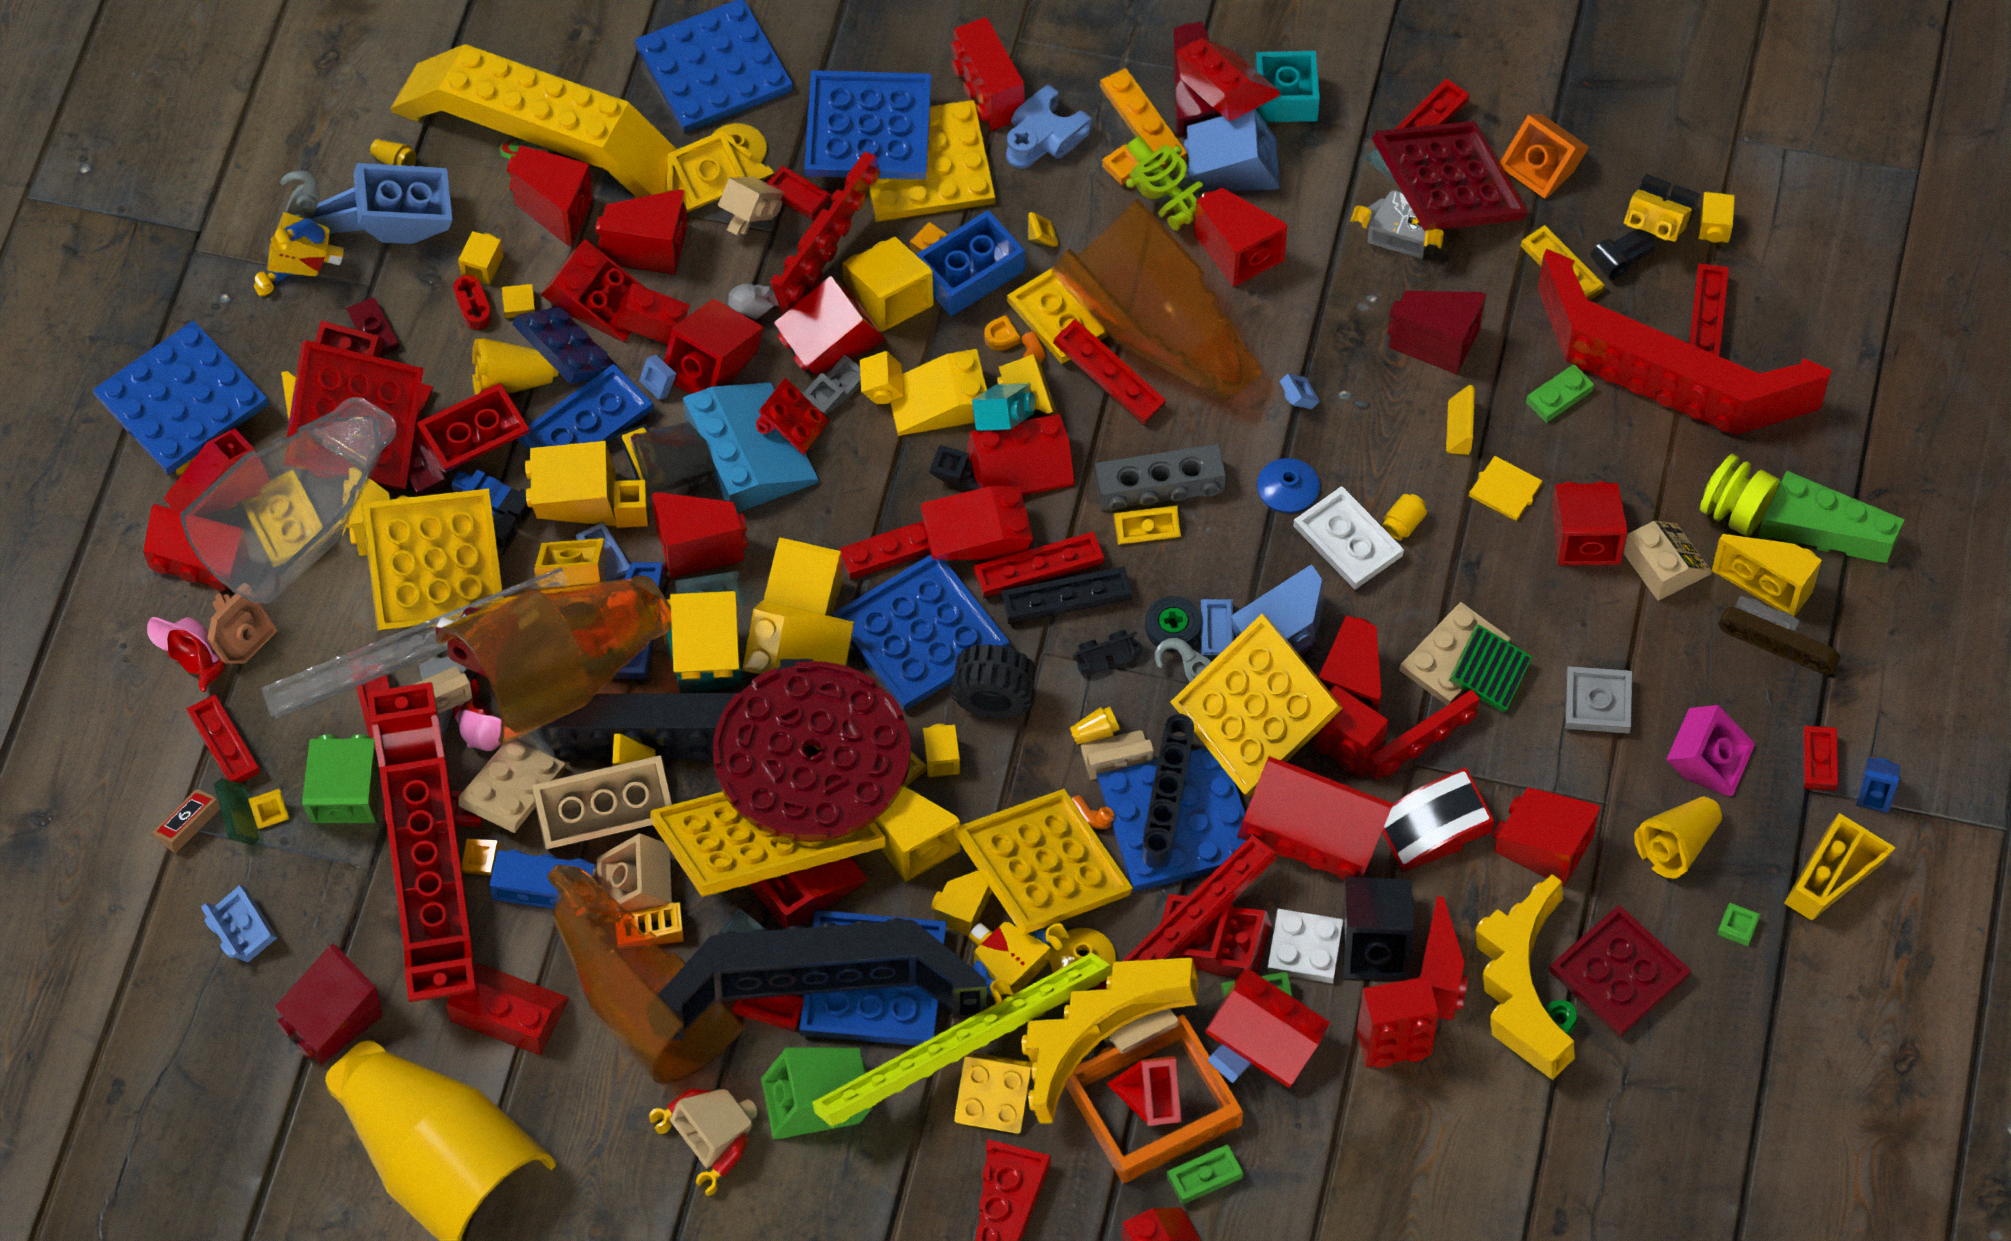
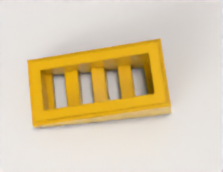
M680 902L615 916L618 948L684 942ZM665 920H671L672 926L665 928ZM658 921L659 929L652 931V922ZM639 923H645V933L639 934ZM632 924L633 935L626 937L625 925Z

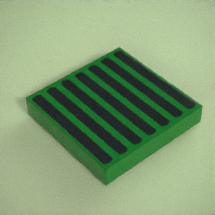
M1478 624L1473 628L1448 681L1467 692L1472 689L1480 700L1503 713L1508 709L1532 656Z

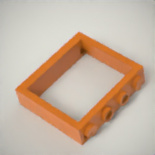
M1184 1014L1177 1017L1179 1022L1177 1027L1124 1054H1121L1115 1046H1109L1103 1049L1097 1057L1088 1061L1081 1060L1065 1084L1123 1184L1242 1126L1243 1111L1219 1071L1207 1061L1210 1056ZM1179 1041L1220 1109L1123 1157L1083 1087Z

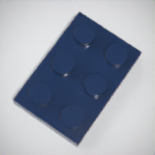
M560 306L520 314L515 317L512 325L570 384L593 379L611 365L615 364L617 366L608 356L607 352L600 348L589 337L588 333L580 328Z

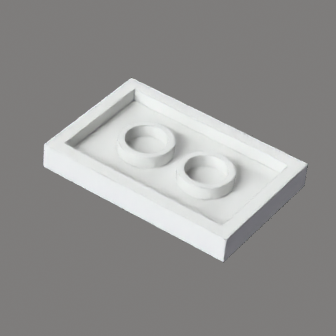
M1342 486L1294 519V528L1354 590L1397 561L1404 553V549Z

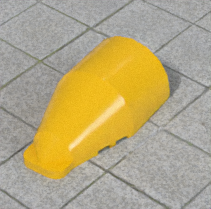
M363 1041L355 1045L326 1074L325 1080L328 1091L343 1105L387 1193L439 1241H462V1234L468 1221L483 1199L499 1182L518 1167L536 1159H539L550 1170L556 1166L555 1160L479 1089L387 1052L373 1041Z

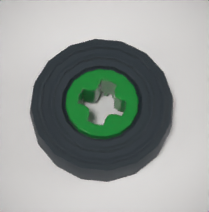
M1178 596L1161 598L1153 603L1146 613L1145 631L1148 639L1156 647L1168 638H1179L1192 646L1201 634L1202 618L1199 610L1191 601ZM1174 618L1178 623L1177 628H1171V625L1168 624L1169 619L1172 620ZM1172 648L1166 650L1168 652H1178V650Z

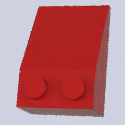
M988 486L924 502L920 506L932 560H995L1026 551L1033 540L1020 486Z
M1437 895L1420 978L1426 976L1430 978L1439 1011L1438 1018L1453 1021L1455 1009L1462 1010L1469 976L1462 975L1465 962L1445 899Z

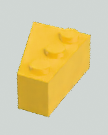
M1839 813L1827 828L1784 904L1808 919L1814 920L1881 866L1896 847Z

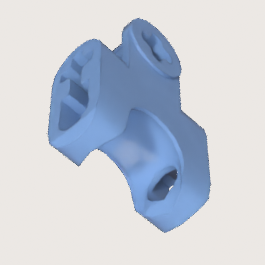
M1046 85L1015 111L1011 122L1016 127L1007 136V162L1015 168L1023 169L1030 167L1046 152L1059 159L1090 134L1093 119L1083 111H1079L1070 117H1059L1052 112L1057 109L1058 91L1051 85Z

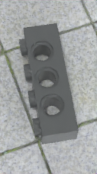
M1218 444L1098 462L1094 465V481L1101 511H1119L1131 506H1151L1157 502L1169 500L1182 501L1188 497L1214 496L1220 492H1225L1226 475ZM1187 474H1194L1196 476L1189 477ZM1156 479H1164L1165 481L1160 482L1156 481ZM1130 483L1134 484V486H1125L1124 484Z

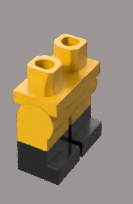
M1645 174L1641 186L1631 198L1624 224L1637 230L1641 229L1654 234L1656 237L1676 242L1678 236L1692 221L1701 194L1675 184L1669 198L1666 200L1671 183Z

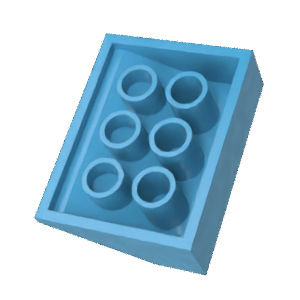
M771 382L715 386L683 397L684 416L724 500L734 502L737 513L819 483L806 453L802 455L776 428L772 432L765 434L758 432L756 428V420L761 416L758 411L774 391Z

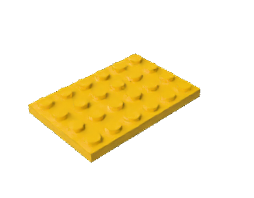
M723 792L650 811V821L702 897L885 847V836L874 821L851 834L823 841H797L772 835L744 819L731 806Z

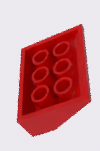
M1268 756L1237 837L1246 841L1253 834L1278 855L1301 861L1313 869H1321L1332 873L1345 881V877L1364 876L1393 803Z

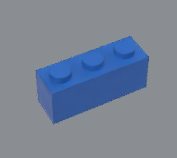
M497 850L489 886L492 900L589 914L597 876L595 864H591L583 859H573L570 861L557 859L549 854L534 856L527 855L519 850H508L507 852Z

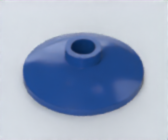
M1283 458L1269 463L1262 469L1257 480V491L1263 503L1272 510L1292 514L1308 509L1316 501L1320 491V481L1314 469L1307 463L1298 459ZM1284 479H1292L1294 481L1286 482Z

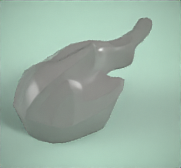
M745 283L736 286L728 294V306L755 320L759 319L773 306H778L774 292L770 290V286Z

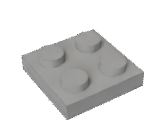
M1568 666L1566 672L1565 729L1630 733L1632 671Z

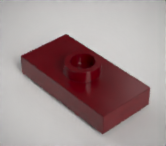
M374 297L346 308L347 315L355 330L374 334L385 339L380 357L399 349V343Z

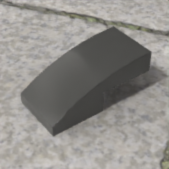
M844 355L827 375L821 373L805 390L803 395L824 415L828 414L847 400L861 386L860 366Z

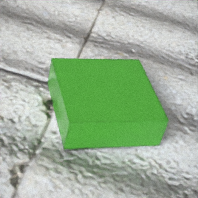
M1729 902L1717 935L1749 946L1761 914Z

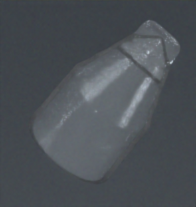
M353 397L342 402L334 411L298 428V433L284 440L279 437L271 441L272 446L257 453L254 450L246 453L180 513L186 538L199 560L220 582L234 593L257 603L269 604L277 599L342 538L381 458L382 450L396 436V422L394 418L367 400Z

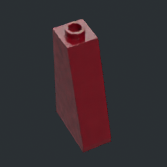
M1202 21L1185 23L1173 29L1175 125L1178 137L1187 134V126L1222 116L1181 80L1176 51L1200 38L1210 41Z

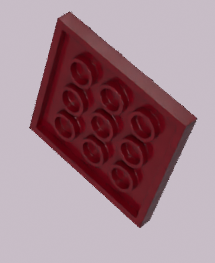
M1475 121L1375 132L1372 141L1424 231H1432L1437 228L1450 229L1524 220L1527 215L1526 207Z

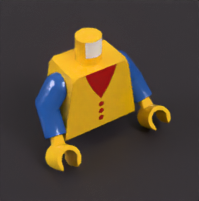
M283 212L276 232L270 239L271 244L267 265L268 274L266 272L257 273L254 288L259 296H266L274 289L272 281L277 283L289 275L296 274L316 276L323 262L340 265L344 248L328 244L330 231L328 227L318 224L310 218L304 219Z
M1003 922L994 932L982 923L977 924L969 934V939L978 946L974 951L973 969L986 978L987 995L994 997L995 1002L1000 1004L1002 999L1004 1000L1021 991L1050 963V947L1048 945H1052L1054 949L1060 950L1062 944L1059 939L1063 937L1069 938V934L1063 925L1056 923L1049 928H1041L1022 935L1017 926L1009 922Z

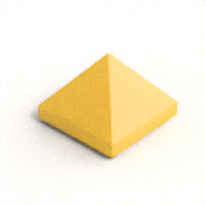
M1030 212L1028 214V241L1052 247L1058 246V240L1051 220Z
M280 789L248 799L258 830L289 819Z

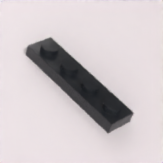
M1124 566L1001 591V600L1007 622L1011 624L1132 600V590Z

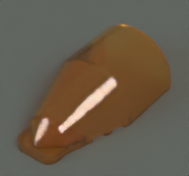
M1139 198L1086 249L1078 255L1071 248L1068 249L1052 268V275L1113 342L1198 389H1212L1220 398L1231 400L1242 393L1260 376L1261 368L1259 363L1245 348L1228 315H1222L1216 304L1218 297L1215 292L1209 291L1202 277L1205 274L1201 266Z
M641 575L628 580L526 588L442 627L435 641L440 645L458 637L467 644L479 660L498 702L501 718V730L498 741L502 746L586 706L593 696L604 685L606 686L613 676L623 666H626L651 640L670 631L672 627L671 606L656 583L651 578Z
M557 864L547 874L549 882L557 890L553 919L590 1011L653 1081L666 1085L679 1082L691 1076L718 1057L743 1031L745 1027L721 1001H716L685 1032V1040L671 1041L684 1024L660 999L658 994L686 963L675 952L668 956L655 944L658 937L651 931L645 935L633 925L631 921L635 917L611 897L583 869L576 866Z

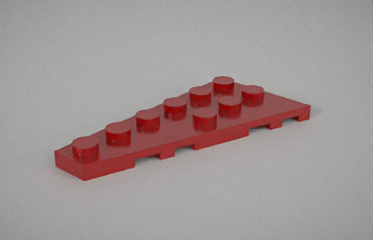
M866 151L862 154L847 175L843 192L840 190L835 191L831 197L833 202L829 211L823 208L800 239L797 255H789L784 261L785 268L781 276L775 274L770 280L782 316L807 296L812 288H816L820 284L823 277L822 270L826 263L831 262L836 255L837 243L841 236L845 237L848 234L852 224L851 218L855 211L861 210L866 199V191L879 178L880 169L875 155Z

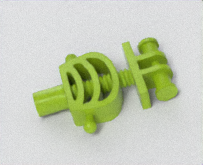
M1140 135L1137 136L1126 146L1139 162L1130 172L1131 178L1126 181V185L1129 188H1133L1136 185L1141 195L1148 199H1158L1169 194L1172 200L1165 204L1158 214L1162 218L1173 210L1176 214L1169 216L1167 221L1169 226L1177 231L1181 228L1182 224H1189L1194 220L1193 215L1195 216L1196 200H1198L1194 195L1203 184L1198 181L1182 192L1178 184L1185 176L1187 166L1185 161L1179 156L1182 152L1181 147L1175 146L1171 149L1168 145H1164L1153 152ZM1164 162H1166L1167 164L1166 170H1164V168L1162 167V164ZM1173 169L1176 174L1175 180H1172L1169 175Z

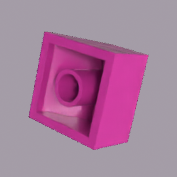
M1719 705L1689 708L1666 761L1685 780L1726 796H1733L1755 743Z

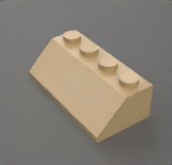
M661 755L532 785L545 849L653 825L650 821V811L672 805Z

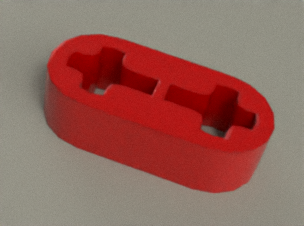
M463 275L457 278L454 282L453 290L464 323L472 330L486 328L491 322V312L480 281L472 275ZM469 287L473 297L468 298L463 289ZM477 307L481 317L476 318L472 313V308Z

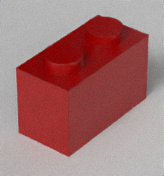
M632 283L621 300L614 325L668 345L672 328L687 317L690 304Z

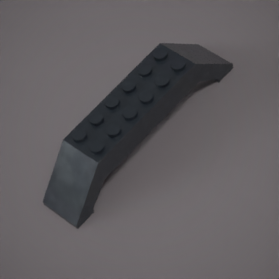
M780 659V667L777 670L796 666L797 662L813 661V659ZM504 660L494 678L490 679L493 698L553 758L567 762L577 761L578 759H594L605 762L613 759L614 734H622L655 749L656 756L661 755L662 761H673L675 759L706 761L713 759V741L716 726L725 707L736 694H551L522 669L521 660Z
M892 918L886 922L871 923L862 920L849 925L826 923L819 927L810 928L791 926L785 930L771 931L766 928H760L746 933L724 931L719 935H711L648 1005L651 1043L685 1040V1032L716 1001L917 986L950 1009L953 1019L970 1018L987 1009V981L985 977L914 920Z

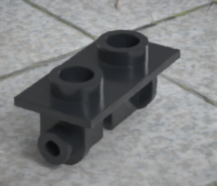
M1121 630L1108 635L1109 641L1097 644L1095 639L1078 645L1079 651L1072 655V659L1080 656L1081 662L1077 663L1079 673L1081 675L1086 673L1089 676L1109 669L1106 657L1110 655L1114 667L1135 661L1136 657L1141 655L1138 643L1132 644L1131 639L1137 636V632L1127 635L1126 630Z

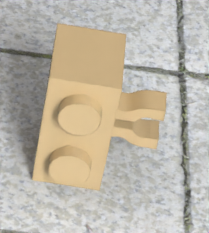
M754 176L729 178L718 203L719 207L734 214L727 230L735 235H740V233L746 235L751 221L772 220L782 207L781 198L784 192Z

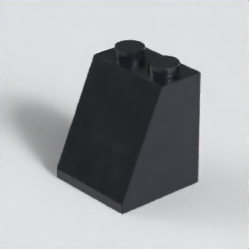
M1345 877L1343 979L1409 980L1414 933L1412 879Z

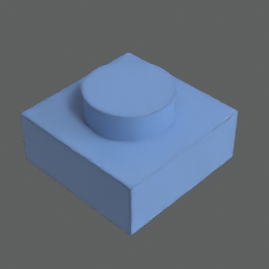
M653 355L646 359L639 382L658 400L668 397L676 373L657 355Z
M1287 374L1279 381L1285 390L1286 399L1293 406L1313 409L1320 402L1306 377Z

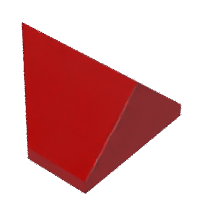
M1175 1056L1140 1060L1107 1083L1147 1123V1126L1181 1122Z

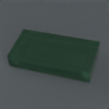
M224 778L219 779L214 783L228 839L248 845L255 844L260 839L245 785Z

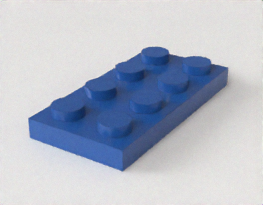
M613 364L528 425L530 432L517 438V440L529 452L530 448L598 441H606L607 444L616 438L617 434L624 432L653 411V402Z

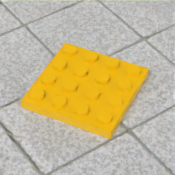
M974 100L930 106L926 180L878 178L873 186H869L876 222L995 204L994 189Z
M489 488L361 504L377 631L438 624L442 617L449 620L460 617L468 607L505 613Z
M1264 614L1255 619L1171 701V704L1179 714L1187 715L1192 719L1195 734L1244 795L1249 797L1255 791L1268 756L1287 762L1343 709L1268 616Z
M1065 789L957 826L954 833L1022 935L1125 898L1130 895L1133 889Z

